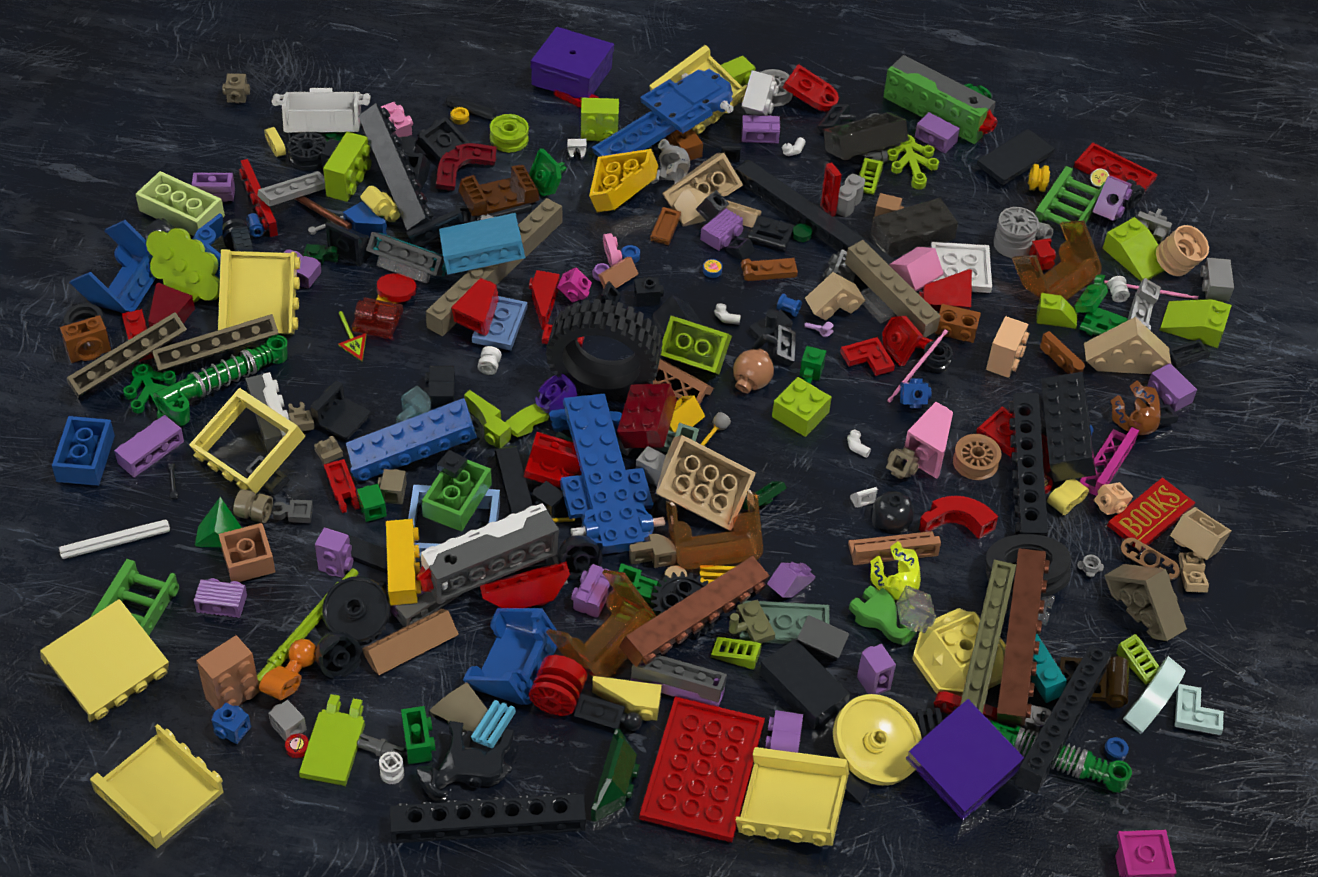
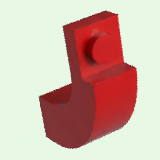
M947 496L932 501L930 511L925 512L920 518L919 531L921 533L931 532L943 524L957 523L967 527L980 539L995 530L998 516L988 506L975 499L964 496Z

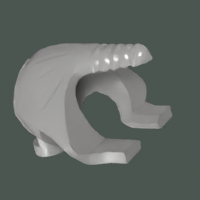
M663 139L658 144V148L662 150L659 156L661 167L657 171L656 178L650 183L654 184L659 180H674L675 184L687 175L690 168V158L684 148L672 146L669 144V141Z

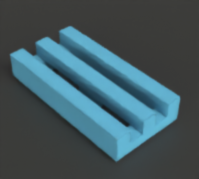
M494 700L472 734V740L493 748L516 713L515 707H507V704H499V701ZM503 713H505V715L503 716V718L501 719V721H500L499 724H498L497 722L499 721V719L501 718V716L503 715ZM492 731H494V732L492 733V735L490 736L489 740H486V739L488 738V736L490 735V733H491Z

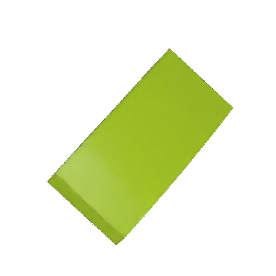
M535 403L517 412L505 423L511 426L512 435L520 437L531 433L534 425L548 421L549 413L544 412Z

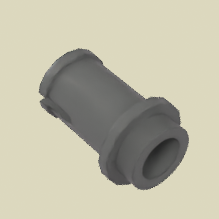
M883 149L878 152H864V157H872L871 159L883 161V164L888 161L887 151H883Z

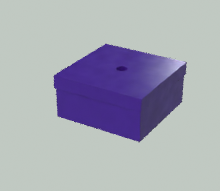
M556 27L531 60V85L554 92L558 90L569 94L573 98L581 97V100L582 98H589L612 69L614 44Z
M969 699L909 750L906 757L909 764L962 821L1019 771L1025 759Z

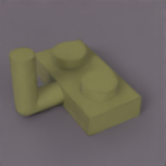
M758 599L738 605L737 613L730 615L729 632L731 634L746 630L751 640L757 643H764L775 639V632Z

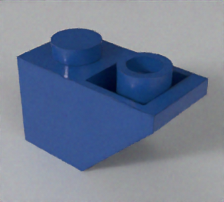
M363 202L343 212L344 220L352 224V230L369 237L372 232L387 235L385 220L376 215Z

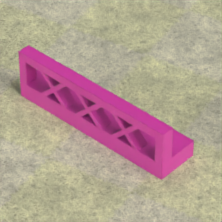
M1131 427L1127 435L1113 429L1094 458L1095 467L1104 465V471L1097 473L1096 470L1095 476L1082 477L1079 481L1089 489V493L1097 496L1099 488L1111 482L1134 446L1139 430ZM1116 438L1121 440L1122 443L1115 446L1112 440ZM1113 452L1114 455L1111 459H1106L1104 453ZM1095 479V487L1085 483L1086 480Z

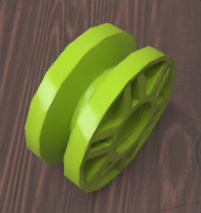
M503 114L497 116L490 124V143L492 146L497 147L496 149L507 153L522 150L529 141L528 123L518 115Z

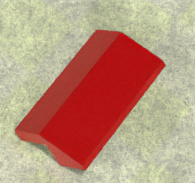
M539 432L536 433L523 477L542 483L547 481L553 486L561 488V477L582 475L573 442Z

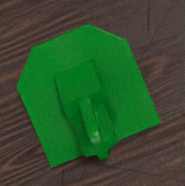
M544 149L538 150L529 175L538 193L541 196H549L556 193L562 179L561 173L566 171L564 162L557 163Z

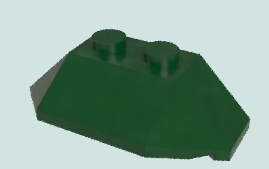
M615 728L592 805L591 821L596 822L625 807L627 798L631 799L633 795L634 784L631 783L633 778L638 777L640 764H636L637 754L620 729Z

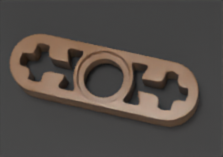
M1127 538L1122 542L1121 550L1127 558L1141 566L1157 568L1161 563V559H1164L1163 565L1166 567L1174 566L1173 570L1175 573L1169 574L1170 581L1175 580L1179 576L1180 568L1170 558L1135 538ZM1135 543V548L1139 551H1142V548L1146 549L1141 553L1139 560L1137 559L1139 555L1136 552L1131 551L1130 554L1127 553V544L1132 545ZM1149 553H1153L1157 557V561L1153 565H1147L1144 562V557Z

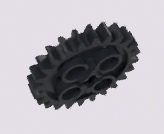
M681 571L679 577L675 572L672 573L671 578L665 575L663 581L659 579L657 585L653 587L649 598L651 601L649 607L653 609L655 616H658L671 608V605L674 606L706 586L709 581L706 580L702 583L700 581L701 576L699 575L694 579L691 572L688 577H685L683 571ZM718 619L712 623L706 622L704 627L695 633L694 636L698 638L700 633L706 635L708 629L712 630L714 625L717 624ZM693 632L688 634L689 636L687 637V639H690V636Z

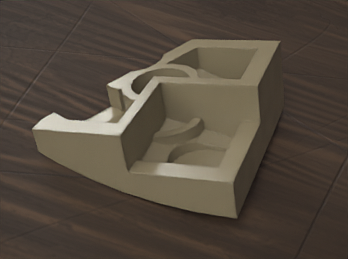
M465 683L430 709V714L433 717L437 715L447 720L448 724L449 721L464 723L463 731H472L473 734L488 710L470 685Z

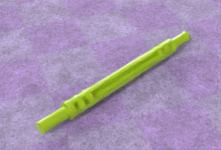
M352 568L343 579L357 576L359 573L356 569ZM326 595L267 660V665L257 675L259 685L267 672L285 662L288 658L290 645L296 640L304 639L323 618L322 608Z

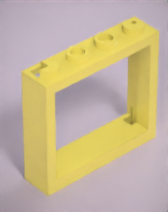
M239 388L189 446L195 451L194 456L199 461H207V465L215 472L218 470L222 471L221 474L230 482L235 480L239 488L253 491L256 494L304 439L305 435L296 424ZM245 408L250 409L286 433L248 478H245L208 453V450Z

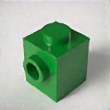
M378 484L357 489L359 505L366 522L387 516L385 501Z

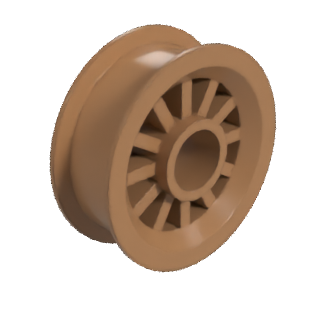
M981 434L966 435L956 444L953 456L954 467L966 478L972 480L988 479L998 470L1001 449L988 436Z

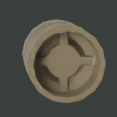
M241 489L236 496L233 513L236 517L244 519L251 517L252 521L264 524L271 515L273 498L264 494L256 496L253 491Z

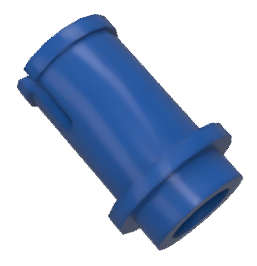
M255 213L249 214L246 220L249 225L250 234L254 237H260L264 232V227L260 224L259 216Z

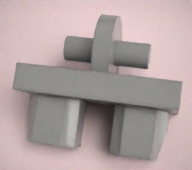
M1158 209L1156 213L1149 211L1148 214L1140 211L1137 219L1149 230L1154 231L1153 237L1155 240L1162 242L1165 236H1169L1172 223L1166 221L1167 217L1161 215L1162 209Z

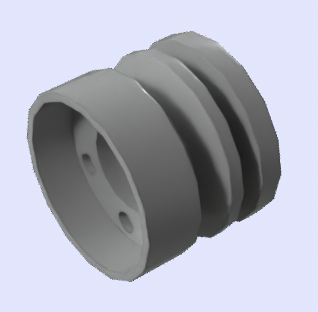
M1011 207L1002 211L998 218L993 240L996 250L1010 258H1022L1029 255L1032 241H1035L1039 226L1036 215L1022 207Z

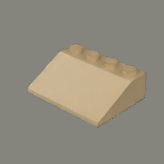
M680 435L673 438L666 454L655 494L731 531L756 473Z

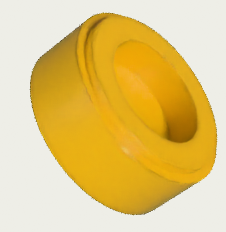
M462 107L453 109L451 111V121L459 125L467 123L469 121V111Z

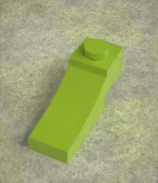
M471 390L464 394L469 411L480 420L484 427L485 440L497 448H502L511 440V426L501 420V411Z

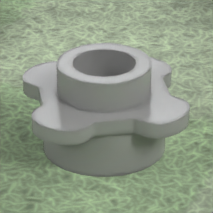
M1087 555L1083 561H1079L1077 564L1078 568L1082 569L1088 577H1094L1095 573L1101 572L1104 569L1100 559L1095 555Z

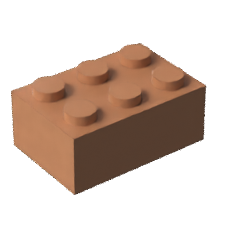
M237 635L196 660L205 698L215 710L221 708L225 702L232 706H239L246 700L254 698L260 692L253 653Z

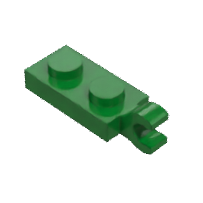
M1096 275L1094 284L1086 288L1074 305L1076 313L1096 311L1108 293L1107 283H1103L1105 275Z

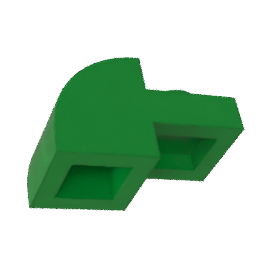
M621 563L614 589L620 597L627 601L630 600L626 599L623 594L651 603L649 598L653 587L657 585L658 581L641 576L642 570Z

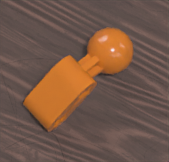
M308 639L294 641L288 651L290 661L286 668L278 666L267 672L260 682L259 690L279 700H283L295 693L302 679L301 675L298 674L301 668L311 666L315 662V644Z

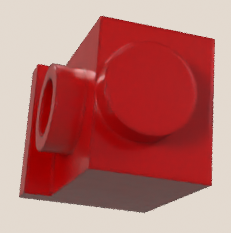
M1051 238L1032 241L1029 255L1037 271L1051 269L1055 265L1056 253L1050 246Z

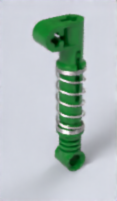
M280 335L271 336L264 345L252 350L248 348L240 352L241 357L231 355V359L227 361L222 359L218 365L211 364V368L206 370L202 368L199 373L192 372L187 375L186 379L154 392V400L158 408L178 426L187 424L190 420L188 400L208 395L212 389L218 391L221 385L228 386L231 381L238 382L241 376L248 377L249 374L253 375L262 366L264 367L270 363L280 364L285 362L287 359L286 338Z

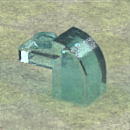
M416 386L401 396L404 412L396 416L397 423L431 411L430 398L420 387Z

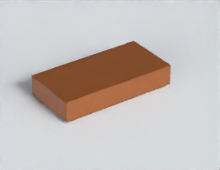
M663 207L650 236L651 241L669 245L680 220L681 212Z

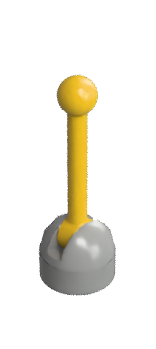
M718 412L712 421L714 428L702 441L701 445L705 446L717 430H724L729 426L731 420L726 414Z

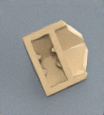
M688 188L681 193L673 207L681 212L680 222L683 227L706 221L697 212L696 208L709 195L695 188Z

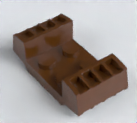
M524 165L511 166V178L481 185L478 184L474 175L461 179L458 190L471 216L486 215L540 200L538 190Z

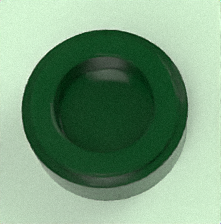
M797 224L793 228L792 236L796 241L807 242L811 239L812 229L806 224Z

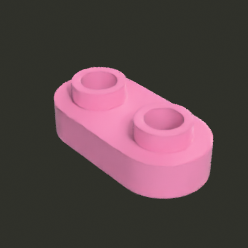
M612 233L603 234V245L611 267L622 260L621 250H617L616 236L613 237Z

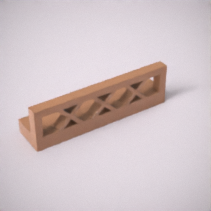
M660 358L658 370L664 371L665 380L658 382L655 379L653 384H671L670 381L679 379L682 389L674 391L677 398L682 397L681 392L684 393V396H688L687 390L695 388L700 391L696 398L699 405L705 394L710 395L712 393L713 387Z
M933 531L849 540L848 545L853 564L860 565L869 564L877 556L881 557L882 562L896 561L890 546L897 541L901 543L902 548L914 550L918 558L938 556L941 541L939 536L934 537Z

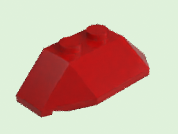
M563 562L558 565L545 566L492 581L489 584L480 586L483 599L501 608L543 606L555 599L570 573L567 563Z

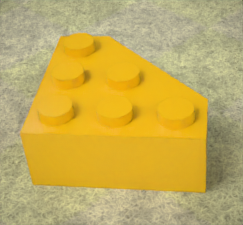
M652 149L598 157L589 195L597 212L615 210L656 178L658 164Z

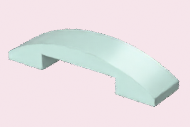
M1167 656L1155 672L1156 675L1140 698L1133 703L1123 720L1140 734L1143 733L1169 700L1186 670Z

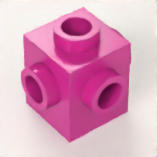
M576 267L562 275L557 288L573 303L580 299L583 300L589 295L592 282Z

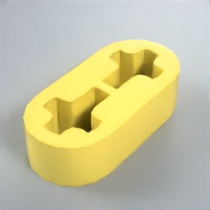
M274 127L265 129L266 140L276 157L286 155L284 143Z

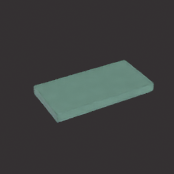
M759 601L775 632V639L764 643L788 644L792 640L797 639L808 615L829 624V605ZM746 630L740 632L739 640L752 641Z

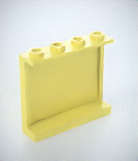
M706 45L649 85L651 91L669 79L674 83L682 80L681 76L684 73L690 75L698 69L703 71L711 69L731 84L733 100L730 105L733 107L743 102L747 85L742 87L710 56V49ZM712 112V116L692 129L696 134H700L708 125L715 123L719 117L728 112Z
M221 249L218 330L273 314L279 334H295V330H298V318H295V309H299V298L296 297V289L300 287V279L297 277V269H300V257H297L295 252H240Z
M120 599L40 650L43 662L51 666L88 714L89 722L94 719H102L113 706H121L128 700V696L134 692H142L153 679L159 680L164 677L169 666V661Z
M158 724L155 726L157 734L105 777L96 773L90 778L93 790L156 849L224 793L221 784L223 780L220 775L215 771H209L205 762L200 757L195 758L184 743L179 744L175 740V736L169 729L164 730Z
M755 747L753 752L754 767L740 817H736L738 832L747 836L760 835L770 839H788L796 843L802 841L813 843L817 846H833L849 776L847 759Z

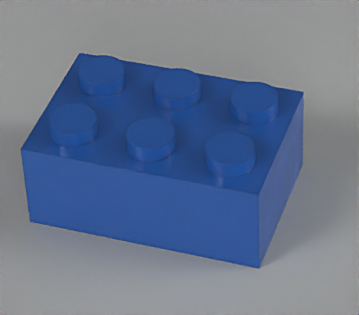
M68 416L52 463L56 482L99 486L115 437L111 420Z

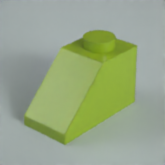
M1041 293L1037 308V323L1076 328L1077 313L1061 295Z

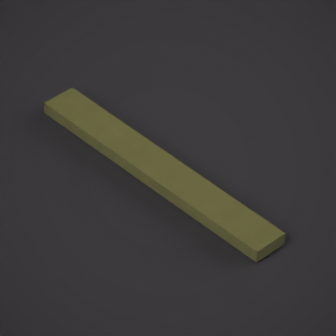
M994 560L961 699V704L969 699L982 714L1016 569L1015 564Z

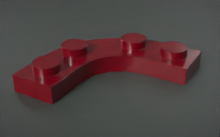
M468 143L458 145L450 152H446L438 165L435 188L454 191L456 173L461 166L468 163L494 166L497 147Z

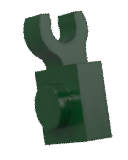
M307 244L303 256L315 258L321 265H323L324 261L338 262V247L330 246L326 249V245Z

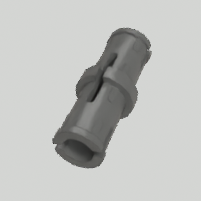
M362 733L357 742V748L376 753V756L380 758L387 752H396L401 757H405L406 748L388 743L387 739L384 738L379 740Z

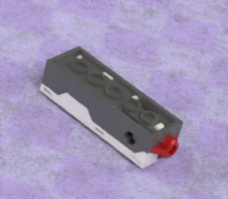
M543 503L537 506H530L522 512L510 514L502 520L488 523L485 527L468 531L465 535L448 539L445 543L427 548L421 552V569L416 579L420 581L421 591L431 592L436 603H441L557 555L559 529Z

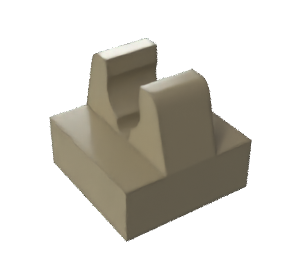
M330 436L325 441L321 440L314 445L315 451L323 464L343 457V451L333 436Z

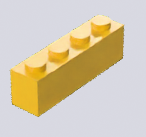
M413 519L386 521L390 605L418 603L417 594L422 593L420 581L416 579L420 571V562H416V558H420L419 545H415V541L419 540L418 527L414 528Z

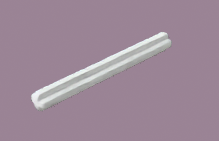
M161 520L59 547L61 558L66 559L167 533L170 531L167 520Z

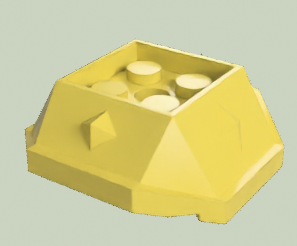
M958 608L921 625L912 660L936 694L946 691L959 696L963 695L981 618L975 612H967ZM1001 637L988 689L1001 684L1006 644Z

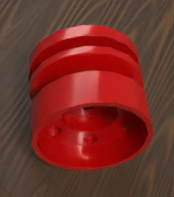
M549 655L543 658L537 677L529 692L530 700L541 710L553 715L564 716L573 713L580 696L579 694L587 679L586 670L575 660L565 656Z

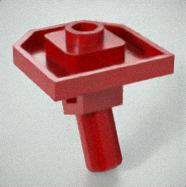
M907 316L891 317L882 332L883 347L899 366H905L916 347L924 349L927 343L933 341L923 337Z

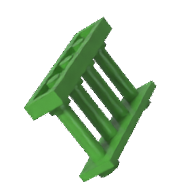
M1066 166L1036 209L1035 215L1040 223L1044 220H1050L1073 230L1071 240L1075 241L1078 235L1083 234L1086 227L1085 224L1093 213L1105 182H1103L1099 190L1074 180L1071 176L1073 169ZM1071 186L1094 197L1092 200H1088L1066 191V187L1069 188ZM1058 198H1066L1087 208L1084 212L1059 202ZM1056 208L1080 219L1077 223L1051 213V209L1054 210Z
M126 559L91 617L119 599L147 606L150 609L145 617L131 614L149 636L171 598L175 597L178 593L179 584L177 583L176 575L171 573L166 582L139 574L135 561ZM139 583L158 589L160 592L156 599L129 592L128 590L132 584Z

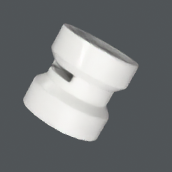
M492 346L484 347L477 365L478 370L487 375L495 374L502 356L501 351Z
M396 752L383 754L379 760L382 780L388 784L400 782L404 776L401 755Z

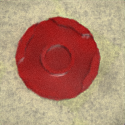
M388 274L377 281V293L381 298L385 297L390 302H405L410 300L411 296H415L416 283L407 275Z

